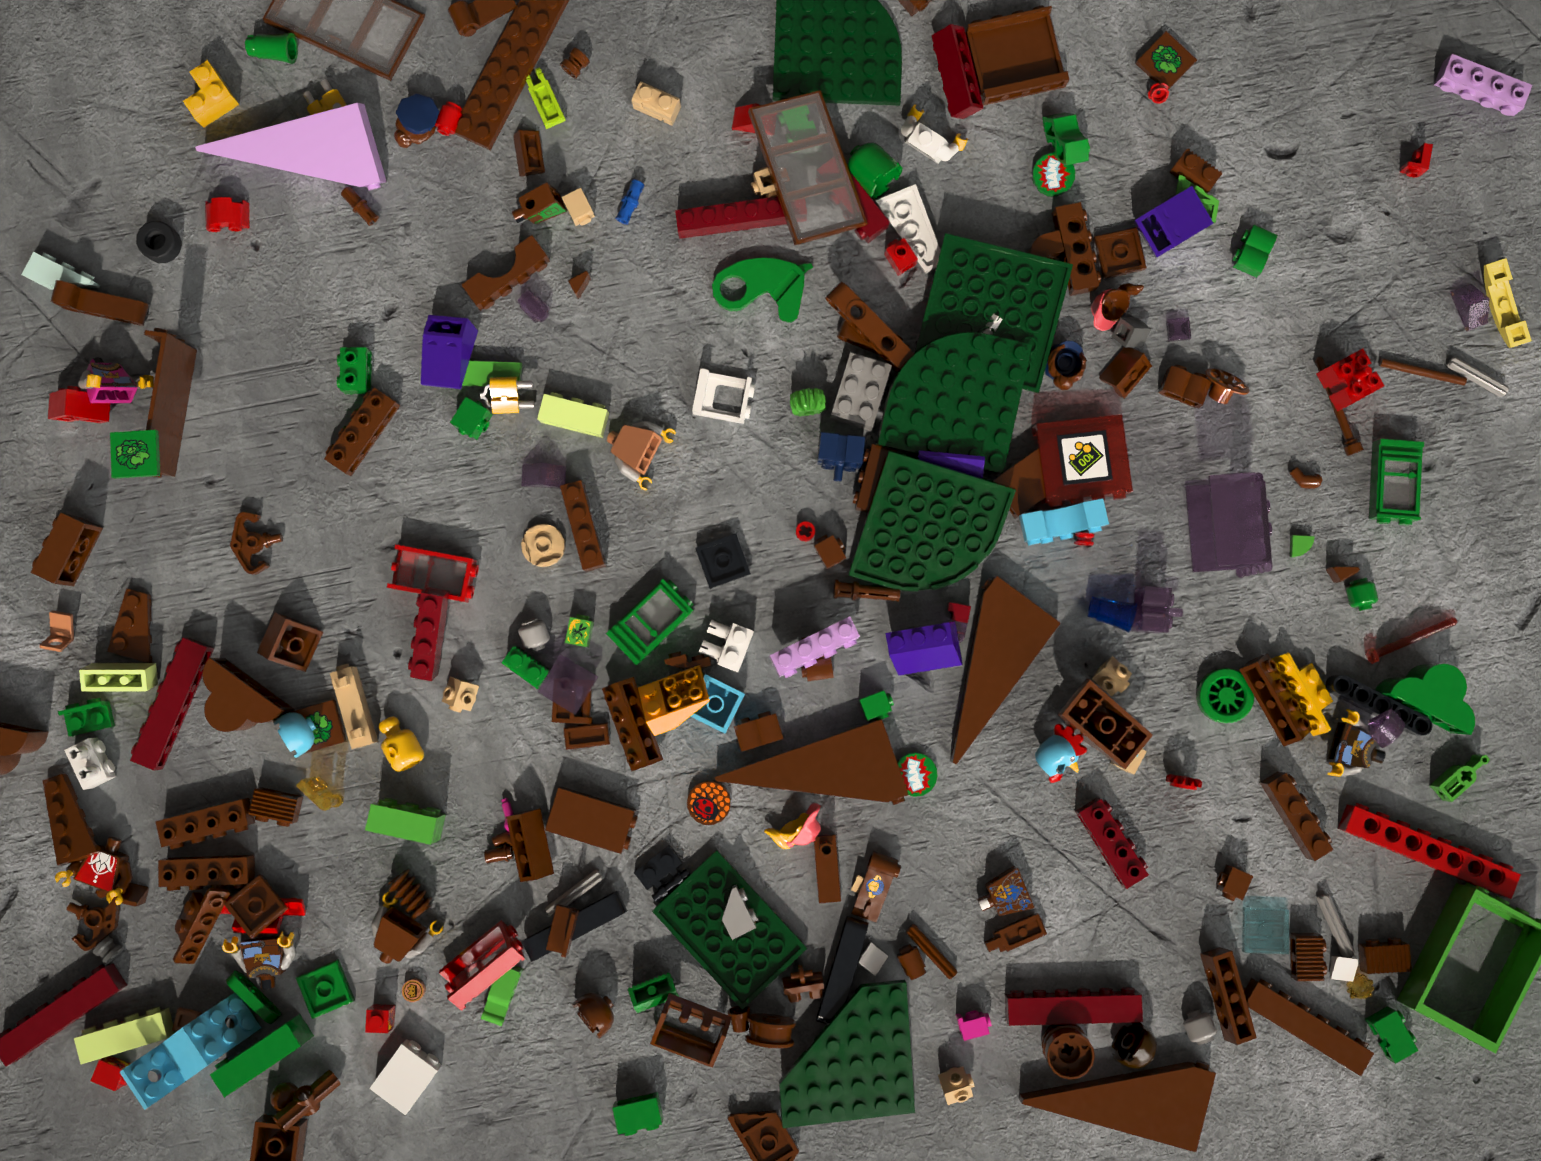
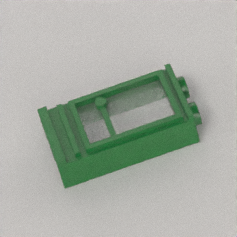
M1379 439L1372 442L1369 519H1374L1379 524H1390V521H1398V525H1412V522L1421 520L1420 496L1424 442Z

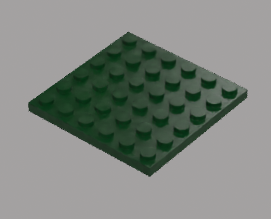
M945 233L915 353L929 343L949 335L968 332L981 333L983 329H989V326H986V324L994 321L990 320V318L995 314L998 316L997 321L1000 318L1003 320L996 331L993 328L991 329L994 336L1032 345L1023 389L1039 393L1073 264Z

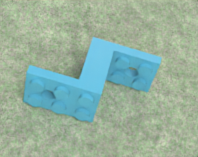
M233 993L183 1026L163 1043L122 1069L120 1074L145 1110L261 1029V1026L244 1001L236 993ZM226 1018H231L234 1021V1028L226 1026ZM149 1071L157 1074V1082H151L148 1079Z

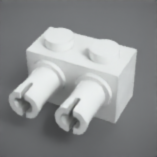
M711 620L709 625L716 627V629L708 627L707 633L725 639V646L720 647L703 640L702 646L707 647L708 650L700 648L699 653L717 659L718 665L739 673L754 631L734 623L729 627Z
M98 737L88 738L64 750L83 790L95 788L116 777L114 772L115 766L107 758L105 745Z

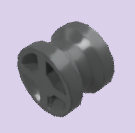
M110 936L101 941L92 952L96 956H100L105 965L113 961L123 950L120 945L113 943L114 939Z

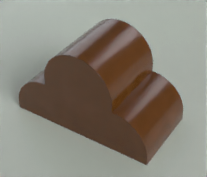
M209 658L203 669V681L211 694L206 700L204 713L208 723L216 730L222 732L248 730L258 723L273 722V720L281 715L295 710L226 658Z
M1086 679L1058 713L1066 726L1074 728L1076 735L1082 734L1083 741L1100 751L1123 769L1129 766L1153 736L1089 679Z
M0 722V775L11 772L18 765L21 754L32 753L40 749L46 742L49 731Z

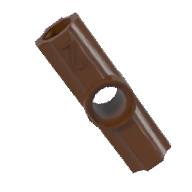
M328 1070L311 1085L299 1087L294 1092L293 1100L272 1117L275 1123L285 1132L303 1116L315 1114L320 1108V1102L341 1084L339 1079L332 1071Z

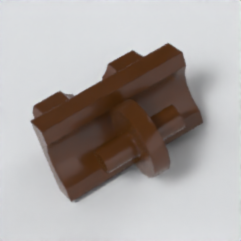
M798 965L799 972L790 973V977L782 978L784 995L788 996L791 1003L799 1002L801 1000L800 993L809 991L810 998L812 999L822 997V989H824L822 972L813 973L812 969L803 971V965Z

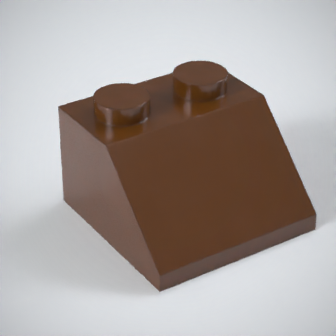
M274 613L257 653L267 660L306 672L323 631L290 617Z

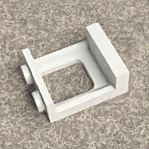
M700 368L692 409L693 415L744 424L745 418L749 419L751 412L748 400L749 397L753 398L755 391L752 378L742 379L709 373V370ZM718 385L745 390L740 413L713 408L715 390Z

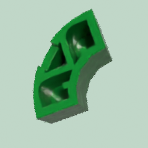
M1064 112L1043 116V127L1047 143L1052 142L1055 149L1053 155L1060 163L1071 165L1089 161L1090 145L1088 138L1084 137L1080 132L1076 114Z

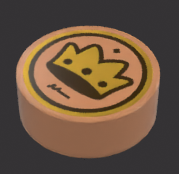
M417 978L408 980L402 987V995L409 1002L419 1001L426 991L424 983Z

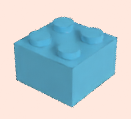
M705 674L704 681L710 701L690 717L726 734L745 693Z

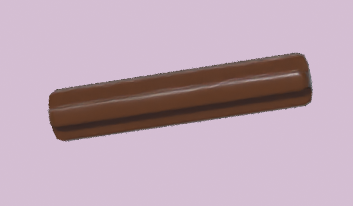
M915 924L908 927L906 933L948 979H952L957 974L954 966Z

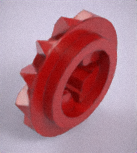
M1173 774L1166 776V782H1170V786L1197 790V787L1202 788V781L1200 779Z

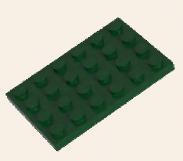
M718 850L709 856L688 878L652 910L657 918L742 1010L807 949V946ZM737 884L739 889H744L748 898L745 901L748 909L753 908L758 920L755 921V929L732 940L722 921V917L732 886Z

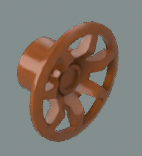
M1208 368L1205 371L1206 376L1214 382L1208 395L1219 403L1228 404L1233 393L1246 395L1250 391L1249 387L1241 379L1226 371L1215 368Z

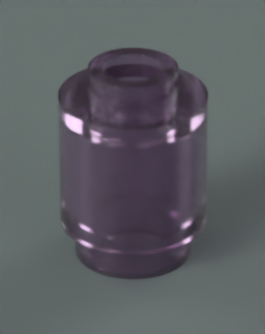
M528 290L518 299L517 302L520 305V309L534 323L538 321L541 323L549 316V306L536 293Z

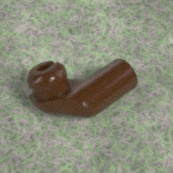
M1298 466L1289 472L1301 488L1315 489L1323 481L1322 476L1319 474L1304 475Z

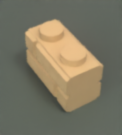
M641 81L632 97L633 109L660 121L664 120V123L671 126L674 124L681 108L679 98Z

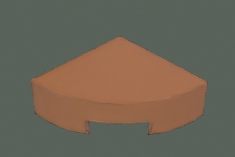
M182 1007L178 1008L172 1031H178L199 1017L202 1012Z

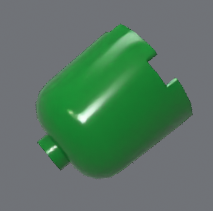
M868 142L861 146L857 145L850 153L848 169L870 197L878 198L890 189L888 184L893 178L897 181L902 173L903 168L877 143Z

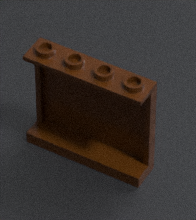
M1041 5L1030 11L1018 10L1011 15H996L989 20L982 21L978 19L968 24L965 33L983 106L1066 87L1069 75L1068 71L1064 72L1052 26L1050 17L1052 6L1044 7Z

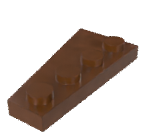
M59 774L43 780L57 866H64L101 853L100 846L96 845L93 839L95 835L92 828L88 827L84 819L86 815L77 803L78 797L68 775Z

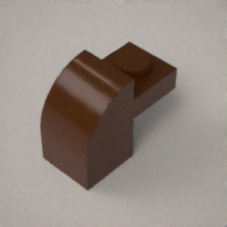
M1060 231L1039 236L1032 244L1028 253L1049 259L1061 257L1064 253V247Z

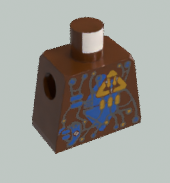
M1016 866L1010 867L985 884L988 894L977 899L982 911L994 907L999 916L1034 908L1019 869Z

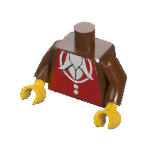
M108 837L105 846L99 845L101 853L72 862L66 868V871H60L55 875L56 883L62 877H66L67 879L62 883L63 887H66L71 883L70 877L74 876L73 879L108 892L106 899L109 903H111L114 897H117L115 903L120 905L123 902L121 894L125 893L133 878L131 866L128 862L129 856L118 852L122 840L116 837Z

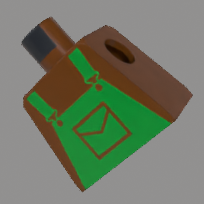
M546 182L519 197L521 207L513 210L512 214L517 223L528 219L533 224H538L566 213L567 210L560 193Z

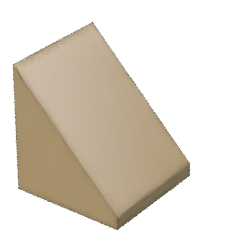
M856 876L851 891L859 893L864 877Z

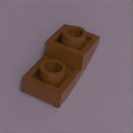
M681 651L668 654L669 659L664 660L665 664L679 668H693L698 665L701 668L712 666L710 657L705 658L704 654L691 657L692 662H689L687 654L682 655Z

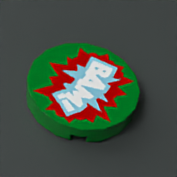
M1053 153L1043 155L1036 162L1032 170L1033 184H1035L1040 193L1046 196L1057 197L1071 188L1075 180L1073 164L1064 165L1060 163Z
M917 752L908 753L897 762L908 795L913 797L923 796L929 793L936 785L938 777L937 768L926 755Z

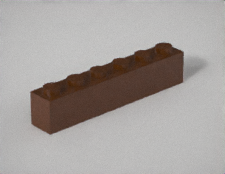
M1251 978L1244 990L1247 1005L1250 1009L1359 1076H1362L1374 1055L1372 1051L1367 1049L1369 1044L1357 1037L1355 1040H1352L1348 1037L1349 1032L1338 1025L1335 1029L1329 1026L1330 1020L1322 1015L1317 1014L1316 1017L1309 1013L1311 1009L1300 1002L1297 1005L1290 1002L1292 997L1279 990L1278 994L1271 990L1273 985L1260 978L1258 982Z

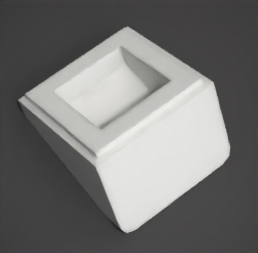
M870 942L860 955L858 962L876 976L888 955Z
M1331 956L1330 979L1353 982L1358 959Z

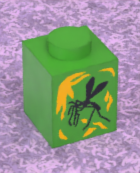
M576 614V618L570 617L565 643L589 648L594 622L589 621V616Z

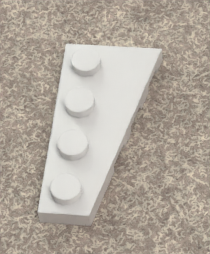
M916 184L875 200L900 238L906 239L923 271L929 273L936 270L941 250Z

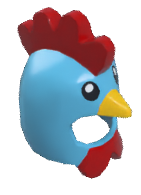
M1056 724L1054 735L1045 740L1035 753L1036 761L1049 775L1048 780L1050 783L1061 780L1066 766L1078 772L1077 760L1080 755L1087 752V748L1081 745L1084 739L1083 735H1074V728L1071 726H1067L1064 729L1062 724Z

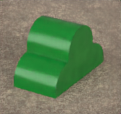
M1449 664L1418 665L1412 668L1406 677L1387 678L1375 688L1381 694L1425 715L1431 720L1432 724L1450 733L1471 735L1474 730V712L1463 701L1467 691L1466 679L1463 673L1455 666Z

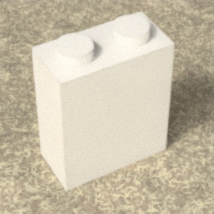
M406 1039L369 1089L406 1115L442 1065L436 1056L422 1051L421 1046L417 1042Z

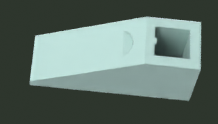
M33 252L21 274L50 290L54 289L56 280L74 284L82 289L100 287L99 284L93 281L95 277L83 271L78 274L74 272L75 267L65 262H62L61 265L55 263L56 258L44 252L42 256Z

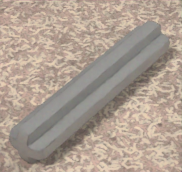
M1455 356L1447 363L1449 369L1467 377V379L1499 397L1505 396L1509 390L1507 385Z
M594 870L545 908L547 914L553 917L558 904L568 906L603 879L601 873L598 870Z
M1323 894L1318 896L1317 901L1341 955L1345 958L1353 956L1355 954L1330 895Z

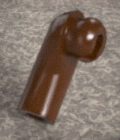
M509 831L492 837L495 847L505 843L512 846Z

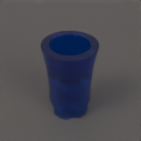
M1092 596L1087 617L1095 618L1096 621L1115 626L1129 633L1135 619L1137 603L1115 601L1103 597L1100 599Z

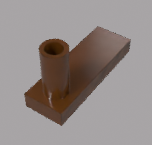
M836 835L817 836L814 841L819 903L841 902Z

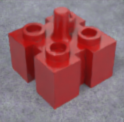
M1363 348L1316 373L1324 389L1329 387L1332 395L1329 398L1337 411L1385 386L1377 371L1372 373V368L1368 366L1371 364V361Z

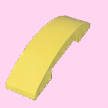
M1505 258L1484 265V282L1495 324L1506 345L1512 348L1530 342L1531 338L1526 321H1520L1508 281L1513 278Z

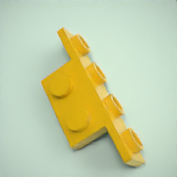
M1289 652L1273 657L1272 659L1277 665L1278 672L1286 680L1289 691L1298 701L1299 708L1304 717L1310 722L1311 734L1316 736L1329 732L1331 728L1321 710L1332 703L1333 700L1313 663L1306 664L1298 669Z

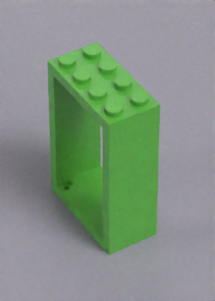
M1456 883L1396 1001L1496 1054L1541 965V919H1535L1529 916L1530 913L1525 910L1510 906L1508 901L1490 895V892L1477 885L1475 887L1469 883H1466L1465 886ZM1476 903L1523 930L1473 1029L1470 1030L1423 1003L1473 904Z

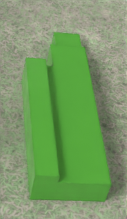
M469 361L462 386H486L490 384V377H517V381H521L522 363Z

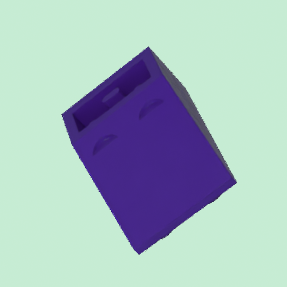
M1193 186L1142 215L1134 223L1152 254L1157 258L1213 224V221Z
M428 315L422 340L421 385L453 389L462 388L478 330L468 318Z

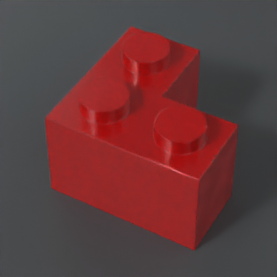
M67 386L66 389L58 388V391L52 392L49 395L48 419L65 422L80 420L100 424L109 422L110 403H90L87 392L81 391L80 387Z

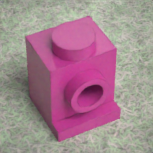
M974 1010L967 1012L964 1017L960 1013L955 1014L964 1041L990 1034L988 1027L992 1025L988 1013L983 1014V1012Z

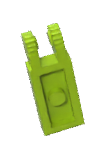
M539 67L535 70L541 83L533 85L530 75L526 78V82L545 128L549 129L566 120L548 80H545Z

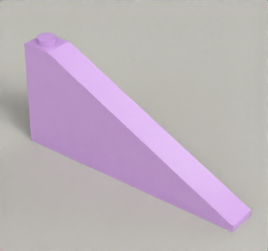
M354 103L196 146V151L353 186L367 187L368 190L381 188L380 184L387 182L365 105L361 103Z

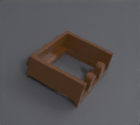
M669 993L650 1044L713 1068L726 1038L732 1017ZM669 1008L681 1012L679 1017L681 1023H687L690 1015L702 1019L700 1028L703 1031H708L711 1023L722 1027L716 1042L712 1043L664 1025L663 1023Z

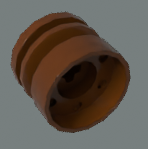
M1058 1024L1047 1028L1043 1034L1041 1046L1042 1052L1052 1071L1061 1078L1069 1080L1077 1079L1087 1074L1093 1066L1095 1055L1093 1046L1082 1028L1076 1024ZM1067 1043L1068 1048L1064 1050V1044Z

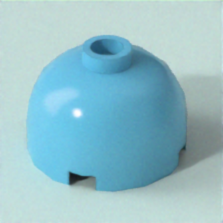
M293 712L286 713L273 720L274 725L279 723L280 729L277 731L290 752L296 751L294 753L295 758L306 753L314 744L315 736L313 730L316 729V726L310 717L305 719L301 714Z

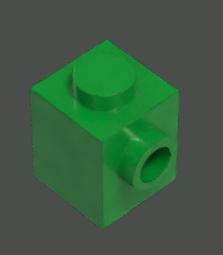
M884 690L859 699L866 720L876 718L878 721L889 717L888 712L892 711L891 706L894 705L890 693L886 694Z

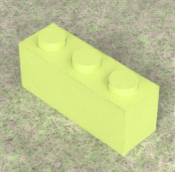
M551 392L550 395H543L537 419L540 423L603 438L609 412L602 404L592 403L591 406L584 404V400L578 398L567 400L563 399V395Z
M91 663L79 670L81 691H148L158 685L156 663Z

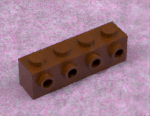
M376 388L365 394L361 407L355 409L350 417L352 420L347 427L344 426L340 430L339 438L335 444H331L326 450V457L324 459L349 476L353 475L400 407L398 403Z
M1268 653L1250 660L1239 669L1283 747L1303 740L1312 731L1309 720L1304 717L1299 708L1298 701L1292 696L1286 680L1281 677L1275 661L1270 658Z
M634 677L602 688L631 772L662 761L663 757L657 740L646 723L639 690Z
M1276 772L1260 782V785L1306 859L1316 861L1334 850L1330 844L1332 843L1331 838L1319 827L1320 821L1318 817L1308 809L1307 799L1302 793L1297 791L1295 788L1297 785L1296 781L1290 774Z
M245 798L155 821L161 847L170 846L171 850L183 847V842L191 840L192 844L206 841L205 836L213 835V839L227 835V830L234 829L235 833L249 830L248 825L255 823L254 816L249 815L250 799Z
M255 855L172 857L158 860V887H167V891L181 890V886H189V890L203 889V886L211 885V888L223 889L225 885H233V888H244L255 878Z

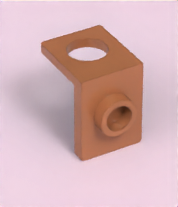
M52 610L49 612L50 636L40 644V648L62 652L74 640L73 614ZM51 642H61L62 644H60V645H50L49 643H51Z

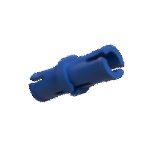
M632 179L626 196H623L621 200L623 203L615 218L618 222L628 225L634 209L639 204L638 199L645 186L642 182Z

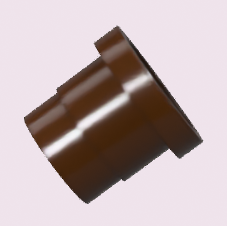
M735 1006L728 1010V1015L732 1017L731 1025L733 1032L741 1033L749 1030V1022L747 1021V1016L750 1014L749 1007L746 1006L742 1010L739 1006Z

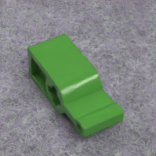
M1474 754L1465 765L1451 766L1429 786L1443 801L1453 802L1476 781L1477 775L1475 771L1483 764H1487L1490 759L1487 755Z
M518 966L512 967L491 985L481 1016L482 1020L499 1026L503 1025L523 968Z

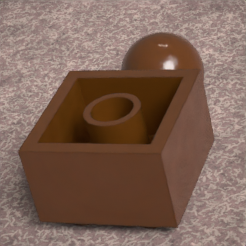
M283 1082L272 1090L270 1101L277 1110L276 1114L293 1100L294 1092L298 1089L295 1084ZM263 1114L255 1121L250 1161H303L308 1119L301 1118L285 1132L275 1123L272 1118L274 1115Z

